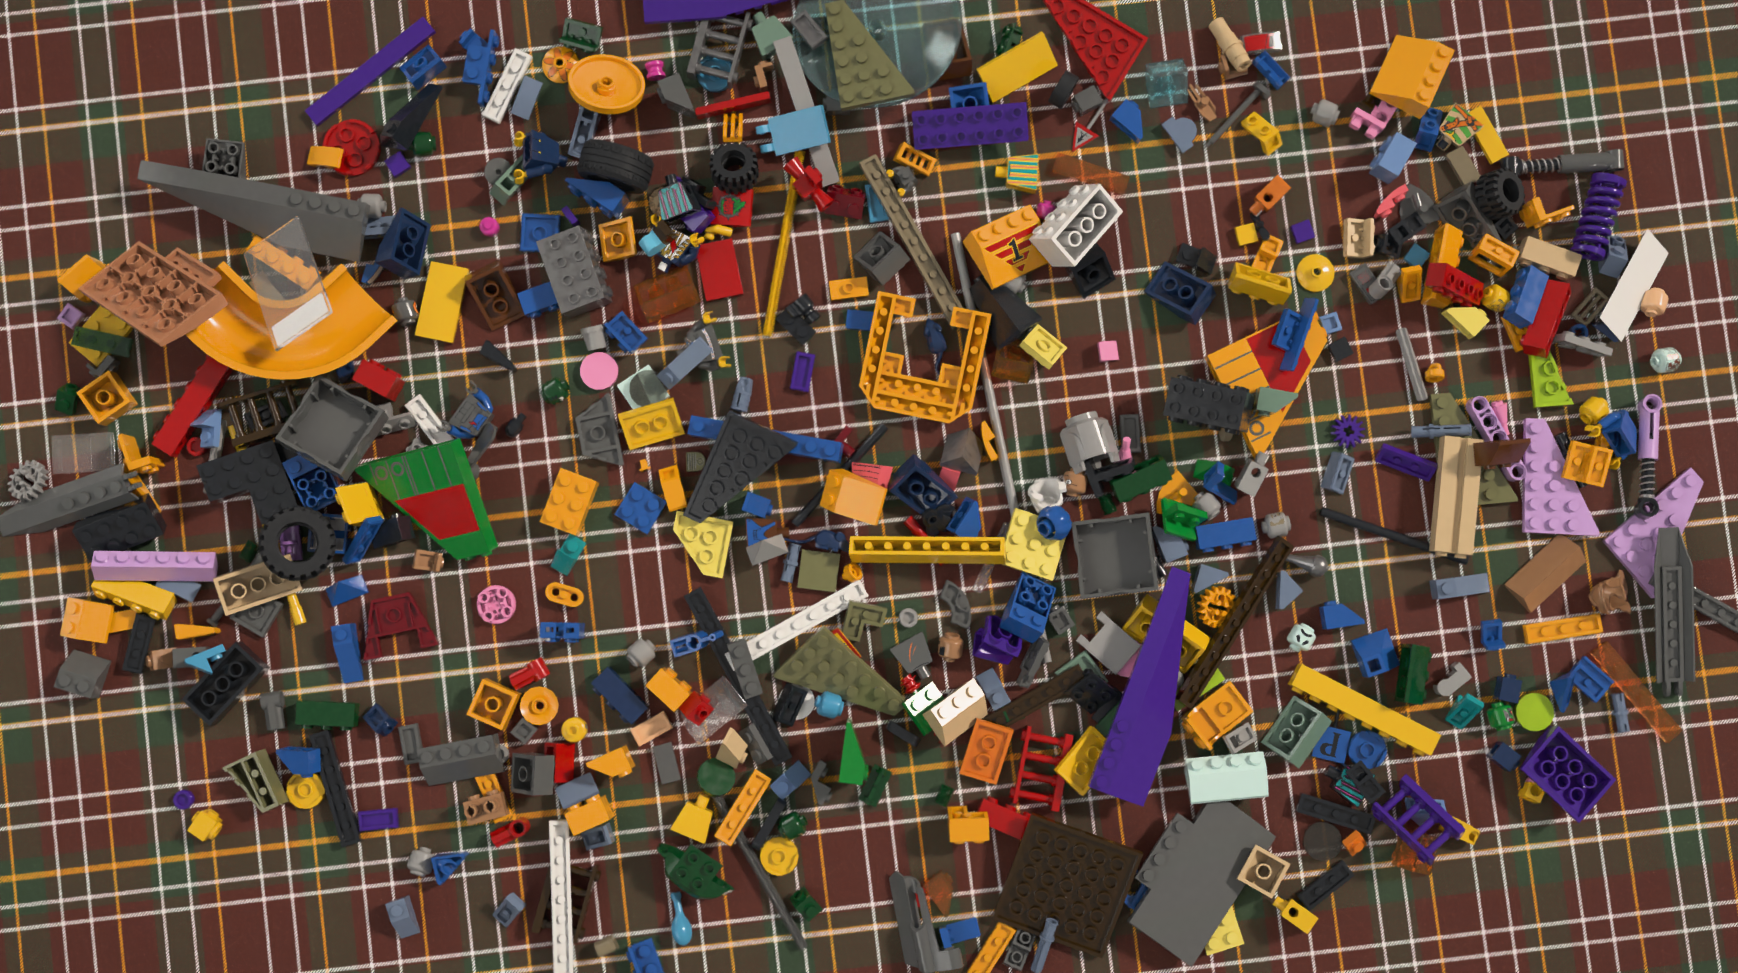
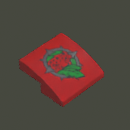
M713 187L712 200L717 202L715 209H711V212L716 218L710 225L751 227L754 190L747 188L745 193L738 192V194L734 195V192L727 194L726 190L722 192L719 190V187Z

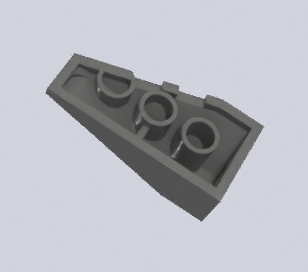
M1471 181L1449 193L1434 204L1433 208L1444 224H1451L1463 231L1462 237L1468 240L1471 246L1475 248L1486 233L1499 241L1501 239L1492 219L1486 217L1484 212H1481L1480 206L1477 204V198H1475V186Z

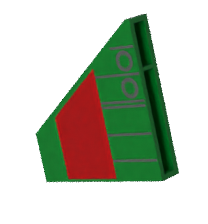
M460 438L364 462L355 468V472L406 516L410 515L411 520L456 560L465 558V561L476 558V555L485 557L491 555L492 550L498 547Z

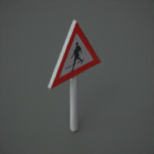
M1107 99L1104 100L1087 127L1078 122L1075 123L1072 152L1099 137L1090 128L1108 103Z

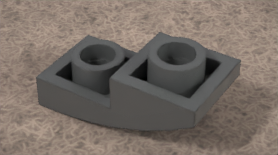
M1017 928L1002 964L1017 971H1022L1036 935Z

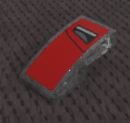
M1280 31L1240 36V40L1243 42V47L1248 55H1259L1264 50L1267 52L1283 50Z

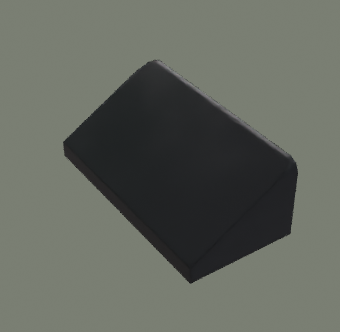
M786 683L771 717L777 722L792 727L808 692L790 683Z

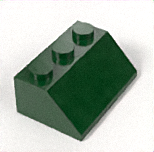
M1402 644L1394 701L1423 704L1427 694L1426 690H1424L1425 682L1429 679L1427 666L1432 657L1430 647Z

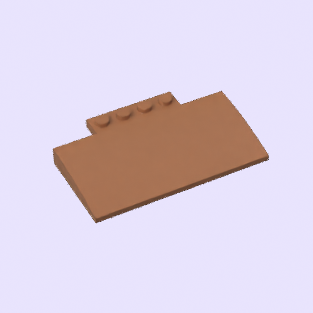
M140 241L78 288L81 293L160 347L197 328L228 305L222 293L213 288L222 279L217 271L178 247L166 257H163Z

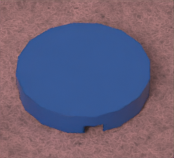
M1360 731L1349 740L1347 753L1352 763L1356 764L1361 760L1368 769H1372L1383 763L1387 755V748L1384 739L1378 733Z

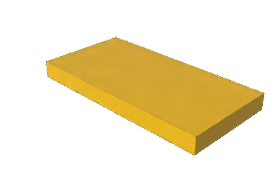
M1041 31L976 70L981 81L987 83L989 99L994 103L1058 65L1045 34Z
M431 261L415 336L454 343L466 288L465 275L469 274V269Z

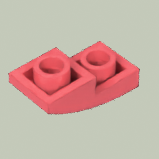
M1406 184L1398 187L1383 200L1374 215L1375 219L1379 217L1383 219L1392 214L1395 207L1394 202L1398 203L1406 198L1405 195L1409 191Z

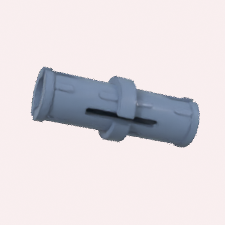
M789 543V552L786 555V559L783 560L784 567L780 580L793 582L796 566H798L797 560L801 545Z
M1624 693L1611 694L1614 707L1612 713L1616 719L1617 733L1630 732L1627 716L1629 710H1626Z

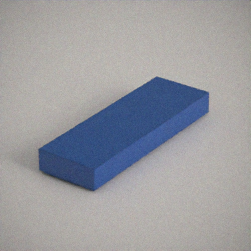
M380 516L364 519L342 558L345 564L362 560L383 523V519Z

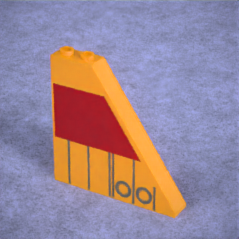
M1315 312L1294 371L1280 370L1286 351L1271 345L1279 321L1207 355L1204 359L1215 381L1230 385L1231 389H1234V386L1250 389L1249 393L1256 395V389L1259 387L1298 393L1327 342V332L1324 327L1320 326L1318 314ZM1293 401L1269 417L1259 416L1258 412L1252 410L1248 433L1241 432L1254 459L1259 451L1265 453Z

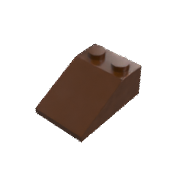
M961 19L923 24L934 80L940 81L972 75V57Z
M500 259L465 275V283L492 331L525 316L518 295Z

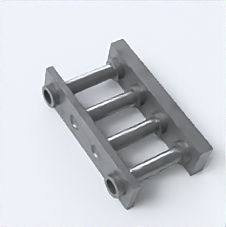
M746 12L744 20L727 16V18L702 20L700 22L687 68L688 79L695 80L696 75L702 73L728 80V89H732L733 83L736 84L738 81L739 73L737 68L747 32L751 31L753 26L750 12ZM718 21L742 27L740 37L712 31V28H710L711 22ZM712 38L736 44L735 55L707 48L705 46L706 40ZM709 56L732 62L731 70L726 72L702 66V63H700L701 58Z

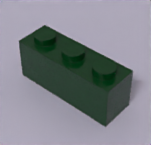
M1158 454L1136 464L1132 473L1125 476L1121 474L1114 476L1109 481L1114 497L1121 503L1129 502L1134 496L1139 494H1146L1154 487L1166 485L1168 481L1172 480L1165 459Z
M300 700L296 703L295 724L301 725V728L313 729V725H319L321 729L326 730L333 729V726H340V730H352V727L358 726L360 703Z

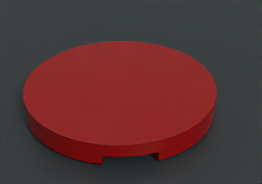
M349 119L334 124L325 134L322 144L325 147L343 149L340 168L332 169L345 176H359L370 171L377 163L381 151L380 140L376 132L367 123L357 119Z

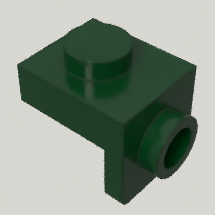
M72 383L63 385L57 390L54 409L70 416L76 414L79 397L76 392L82 388Z
M805 886L797 890L790 897L795 909L808 922L823 910Z

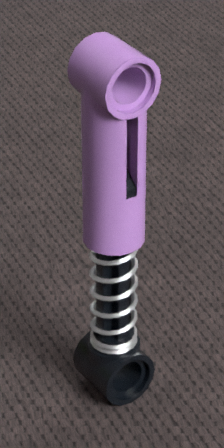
M1655 394L1645 396L1637 405L1639 411L1638 460L1642 461L1640 464L1642 470L1640 471L1641 477L1639 478L1641 480L1639 484L1641 490L1639 491L1640 495L1637 503L1634 506V514L1642 520L1653 517L1659 511V504L1653 494V490H1655L1653 488V483H1655L1653 477H1655L1654 464L1656 463L1655 461H1658L1659 421L1662 400ZM1647 401L1653 404V409L1647 407ZM1644 504L1650 508L1649 513L1644 512Z

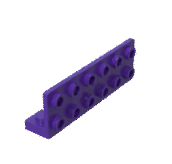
M1027 102L912 111L915 150L1029 140Z

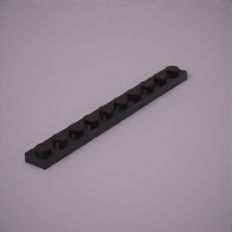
M699 587L686 594L684 598L702 631L710 635L718 630H723L724 636L715 641L709 640V644L752 724L754 723L773 757L771 759L774 765L777 766L792 758L791 752L760 695L744 699L736 672L733 671L724 655L729 652L726 644L731 643L703 589Z

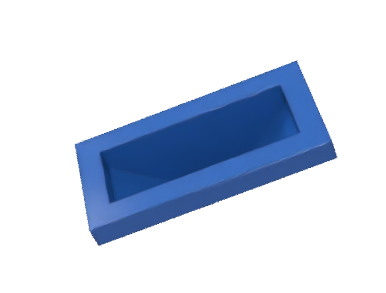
M363 575L338 581L326 588L332 607L369 593Z
M1573 670L1549 682L1559 710L1562 713L1569 706L1576 671Z

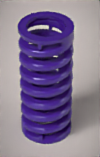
M1603 172L1592 175L1590 181L1591 188L1587 191L1588 198L1584 201L1585 207L1581 211L1582 217L1578 221L1579 227L1576 228V236L1572 240L1574 246L1570 248V251L1581 254L1582 259L1591 261L1604 260L1606 250L1601 248V246H1608L1609 240L1604 237L1612 235V231L1606 227H1613L1615 225V221L1610 218L1617 217L1618 212L1612 208H1619L1621 202L1617 199L1622 198L1624 195L1622 189L1627 185L1626 179ZM1591 203H1596L1601 206H1594ZM1586 222H1591L1596 225H1588ZM1587 231L1594 235L1584 234L1583 232ZM1581 241H1585L1593 245L1582 244ZM1581 251L1589 253L1590 255L1582 254Z

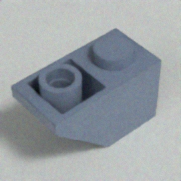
M1611 235L1606 237L1609 240V245L1603 246L1606 254L1604 260L1598 261L1599 273L1618 278L1628 262L1626 240L1620 236Z

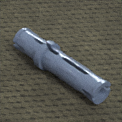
M1471 424L1411 426L1412 438L1429 437V439H1434V437L1445 435L1472 436Z

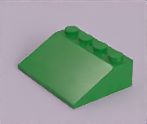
M847 718L839 782L862 785L863 781H867L868 765L865 764V758L852 720Z

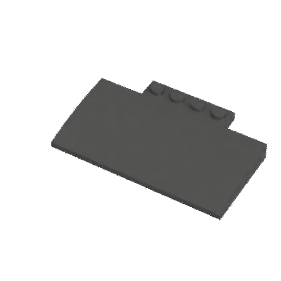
M1229 801L1204 803L1192 822L1176 813L1134 876L1137 881L1148 889L1129 916L1127 922L1192 967L1245 886V883L1238 880L1237 877L1255 844L1268 850L1276 836Z

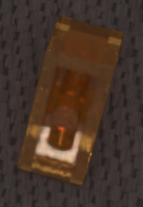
M940 870L922 884L946 918L949 916L953 893L951 883L954 881L948 872L944 874Z

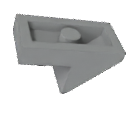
M1249 722L1221 736L1232 755L1257 740Z

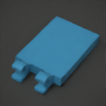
M823 105L768 118L769 124L755 127L757 135L771 132L773 143L760 146L761 153L775 151L776 156L831 143Z

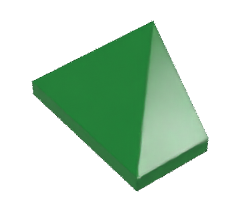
M1197 459L1192 478L1204 480V474L1216 462ZM1224 464L1225 476L1222 482L1231 486L1235 469Z

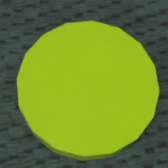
M1527 693L1522 695L1518 703L1515 704L1514 716L1517 723L1524 729L1540 731L1551 724L1554 718V708L1552 702L1546 696L1540 693Z

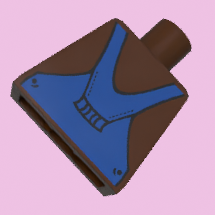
M745 517L747 547L780 534L783 535V538L790 539L789 527L778 528L777 520Z

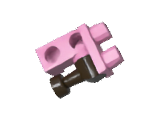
M1371 82V84L1369 85V87H1368V91H1369V92H1370V90H1371V88H1372L1374 82ZM1368 94L1356 106L1350 116L1352 119L1349 127L1358 131L1362 124L1367 126L1368 129L1364 135L1373 140L1378 133L1380 134L1384 130L1397 107L1383 100L1376 106L1373 104L1376 97Z

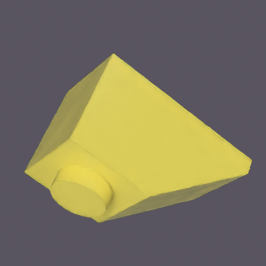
M1476 307L1447 308L1441 313L1468 339L1475 337L1490 321L1487 318V314L1482 309H1477Z

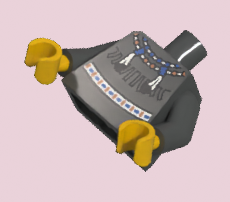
M713 311L705 312L703 317L687 332V337L684 338L686 345L689 347L698 337H701L713 350L697 365L699 369L715 371L723 367L730 368L731 364H726V359L730 358V356H723L712 324H709L716 322L717 318L710 319V314ZM686 348L677 350L678 356H679Z

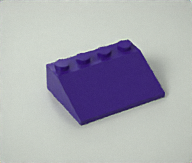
M1549 726L1520 768L1577 823L1581 822L1616 781L1605 768L1559 726Z

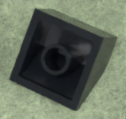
M1097 243L1092 246L1075 267H1065L1068 276L1083 299L1116 280L1105 251Z

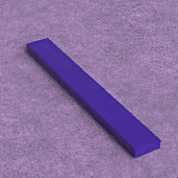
M421 17L304 111L317 126L321 125L436 33L424 17Z

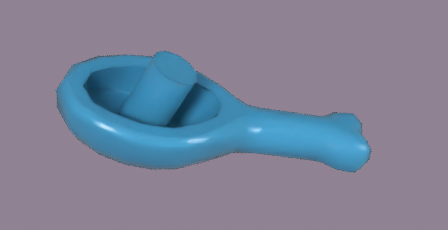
M679 891L676 893L672 892L670 896L675 908V917L671 927L672 935L679 945L685 946L691 941L692 927L683 912L681 893Z

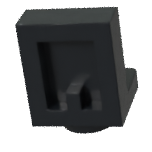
M1389 234L1374 235L1375 250L1373 254L1380 253L1392 259H1399L1403 243L1397 246Z

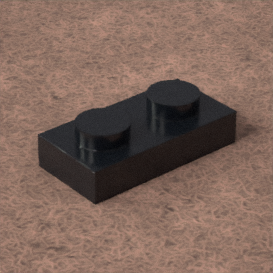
M786 310L776 318V321L802 346L816 333L800 316L791 318Z

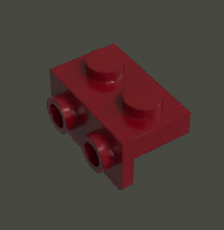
M841 185L828 187L827 194L835 201L824 213L862 219L866 192L859 188L845 189Z

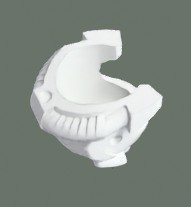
M1040 478L1035 480L1028 489V496H1030L1036 512L1040 513L1047 506H1061L1063 503L1062 493L1067 491L1066 483L1064 481L1061 482L1059 478Z

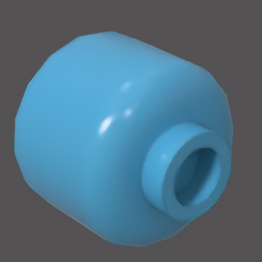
M825 691L821 696L818 695L816 697L814 706L817 707L819 715L834 719L841 715L844 702L840 695Z

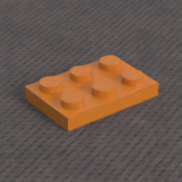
M976 718L959 774L996 785L1014 729Z

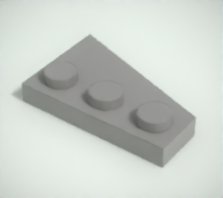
M1570 331L1556 334L1553 343H1558L1557 347L1576 349L1577 352L1597 357L1612 356L1613 348L1606 347V343L1591 342L1590 338L1584 336L1576 337L1574 336L1575 333Z

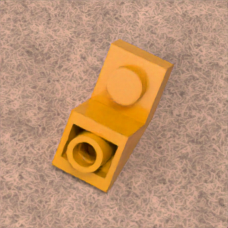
M674 465L660 469L661 486L669 512L686 508L688 505L687 498L681 483L678 466Z

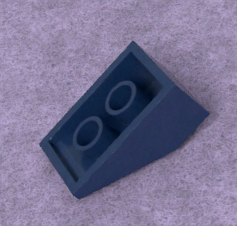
M403 207L400 208L379 245L375 263L403 279L419 276L431 225Z
M1166 261L1144 291L1149 297L1193 325L1197 324L1216 296L1212 284Z
M914 454L890 477L889 491L921 515L928 508L936 509L941 504L950 505L958 498L957 494L929 465Z

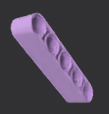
M1477 396L1467 401L1466 410L1484 442L1493 441L1494 434L1499 437V440L1509 439L1485 397ZM1475 401L1479 402L1480 404L1479 410H1476L1474 408ZM1484 418H1487L1489 420V427H1486L1484 425ZM1522 460L1511 463V467L1500 468L1504 477L1512 482L1524 479L1527 474ZM1513 468L1518 470L1517 477H1514L1512 474Z

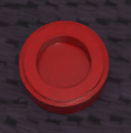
M199 437L189 439L186 444L188 453L197 457L204 455L207 448L200 447L201 439Z

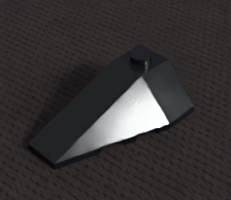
M428 84L390 118L380 135L381 145L386 148L408 150L443 87L441 85Z

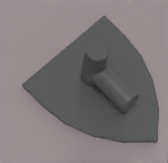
M1409 183L1407 186L1409 191L1405 195L1406 198L1400 201V220H1404L1414 212L1418 213L1425 224L1440 220L1439 215L1433 208L1434 202L1420 188Z

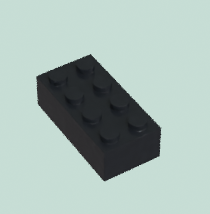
M149 493L138 497L139 499L76 522L72 532L91 563L94 551H124L164 534L167 524Z
M235 642L222 655L223 658L219 659L211 667L213 674L206 673L181 699L209 726L217 725L270 669L243 642Z

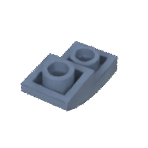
M525 75L510 113L529 120L543 82Z
M157 581L155 584L156 587L172 592L190 603L193 602L201 587L200 584L194 581Z

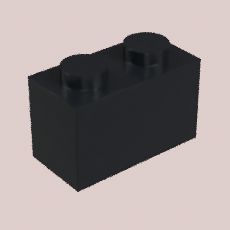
M401 513L389 516V520L384 518L383 523L372 540L374 549L389 547L415 538L410 515L401 516Z

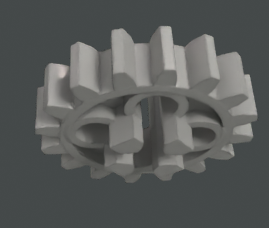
M26 460L25 465L20 463L19 469H13L15 473L9 476L12 481L8 482V485L11 486L8 491L12 493L13 497L23 502L25 500L31 501L32 497L37 499L38 493H43L42 488L48 485L45 481L49 479L46 475L49 471L45 469L43 464L35 460L31 462ZM23 476H25L28 480L34 482V485L32 486L31 483L24 480Z

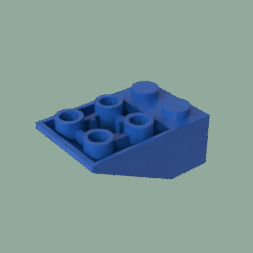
M575 178L565 179L568 184L567 188L570 189L572 194L579 198L583 196L587 204L593 208L598 206L602 211L601 213L610 219L612 216L618 219L630 202L626 193L610 182Z
M299 455L282 463L304 507H310L317 511L336 502L335 494L337 492L335 488L339 487L335 475Z
M1022 571L1003 612L999 627L1033 644L1044 633L1056 588Z

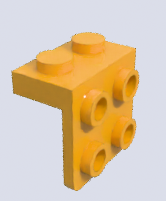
M1537 197L1522 206V210L1519 211V215L1527 228L1534 226V229L1545 226L1547 223H1554L1564 219V217L1571 215L1570 211L1575 208L1572 205L1546 214L1540 197Z
M123 433L118 435L119 440H117L119 449L123 451L125 457L123 458V463L126 469L132 472L137 471L140 474H154L159 472L160 468L165 467L163 459L152 456L142 458L135 437Z

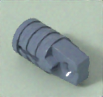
M740 377L734 392L731 409L747 413L752 395L753 380L751 378Z

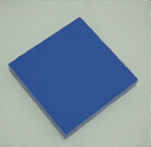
M522 213L520 251L540 253L536 241L560 233L561 216Z

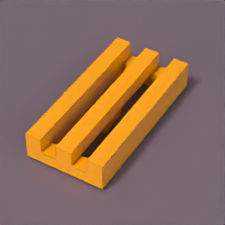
M731 113V117H728V114H724L723 142H742L743 113H739V116ZM728 122H731L730 137H727ZM735 122H739L738 137H735Z

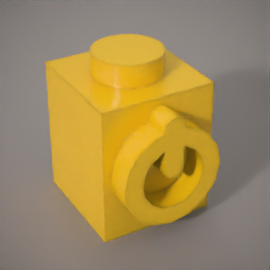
M212 809L198 811L191 819L193 823L187 831L201 841L213 840L222 829L223 824L221 822L223 820Z

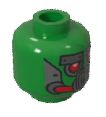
M1503 701L1491 704L1492 708L1486 711L1490 726L1496 728L1497 731L1512 728V724L1515 723L1512 707L1504 705Z

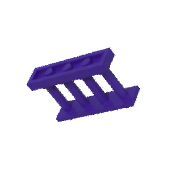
M1406 774L1400 780V790L1382 807L1377 802L1373 803L1372 813L1376 819L1382 820L1417 853L1416 855L1421 862L1431 866L1435 859L1432 853L1450 837H1454L1458 841L1463 836L1465 828ZM1406 795H1410L1415 800V804L1395 820L1388 811ZM1420 809H1424L1430 814V817L1410 834L1402 826ZM1435 823H1439L1444 827V832L1427 848L1423 847L1417 839Z

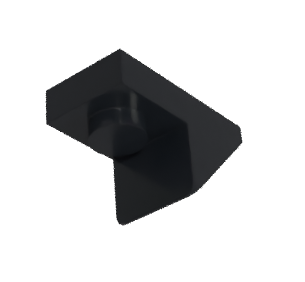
M1182 243L1175 262L1211 275L1217 256L1204 247L1198 249Z

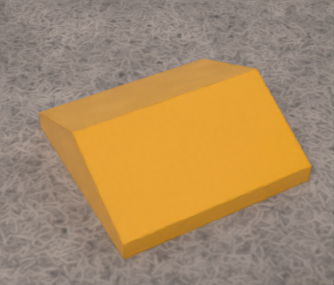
M631 216L598 225L603 262L624 260L637 254Z

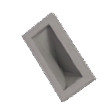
M782 534L746 547L752 566L789 552Z

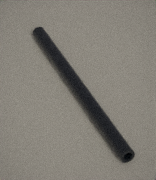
M1322 507L1319 516L1435 555V552L1429 551L1430 543L1325 507ZM1447 553V557L1443 558L1466 565L1469 556H1466V559L1454 558V554Z

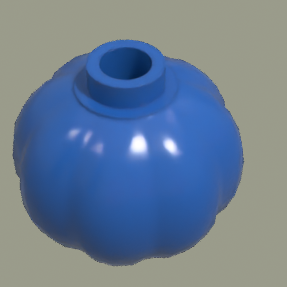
M1056 505L1043 508L1036 521L1039 533L1048 540L1059 541L1064 539L1072 527L1069 513L1061 506Z

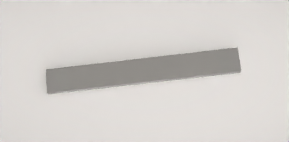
M791 36L774 41L773 45L795 110L814 107ZM828 144L809 148L814 166L822 174V186L826 187L840 182Z

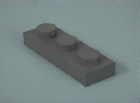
M742 638L726 644L744 699L762 694L763 691L746 639Z

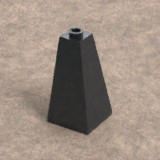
M983 274L978 276L974 280L975 284L969 288L979 311L992 314L988 331L998 351L1019 339L1042 320L1038 313L1006 286L1002 285L992 290Z

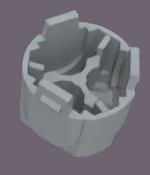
M1097 411L1083 413L1065 421L1066 428L1062 429L1060 437L1069 466L1073 468L1075 474L1085 471L1084 460L1092 457L1096 468L1102 467L1100 460L1110 457L1111 463L1120 461L1111 426L1107 419L1098 417Z

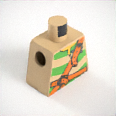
M1455 103L1439 128L1438 133L1443 137L1436 145L1443 151L1451 144L1459 148L1479 132L1484 125Z

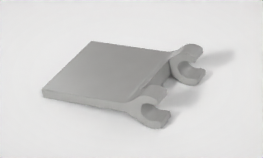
M1101 611L1096 617L1104 624L1101 630L1090 642L1082 635L1078 637L1076 642L1116 675L1141 645Z

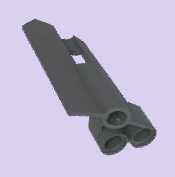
M895 871L889 877L905 964L919 968V971L923 973L954 970L964 967L960 948H954V946L945 949L939 948L924 889L921 887L920 882L912 876H903L898 871ZM915 893L918 895V899H919V904H920V909H921V914H922V919H923V924H922V925H921V922H920V916H919V911H918V906H917V901H916V895H915Z

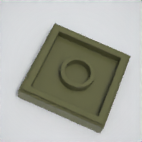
M802 549L797 588L836 592L840 554Z

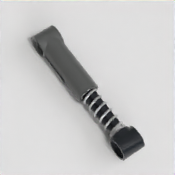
M1622 149L1597 153L1558 155L1557 158H1547L1546 160L1541 158L1540 160L1534 159L1531 161L1528 159L1525 161L1519 159L1518 156L1504 157L1499 160L1500 168L1512 169L1518 177L1521 174H1527V172L1533 174L1534 172L1540 173L1544 171L1546 173L1551 171L1553 173L1554 170H1557L1558 174L1594 171L1617 172L1625 169Z

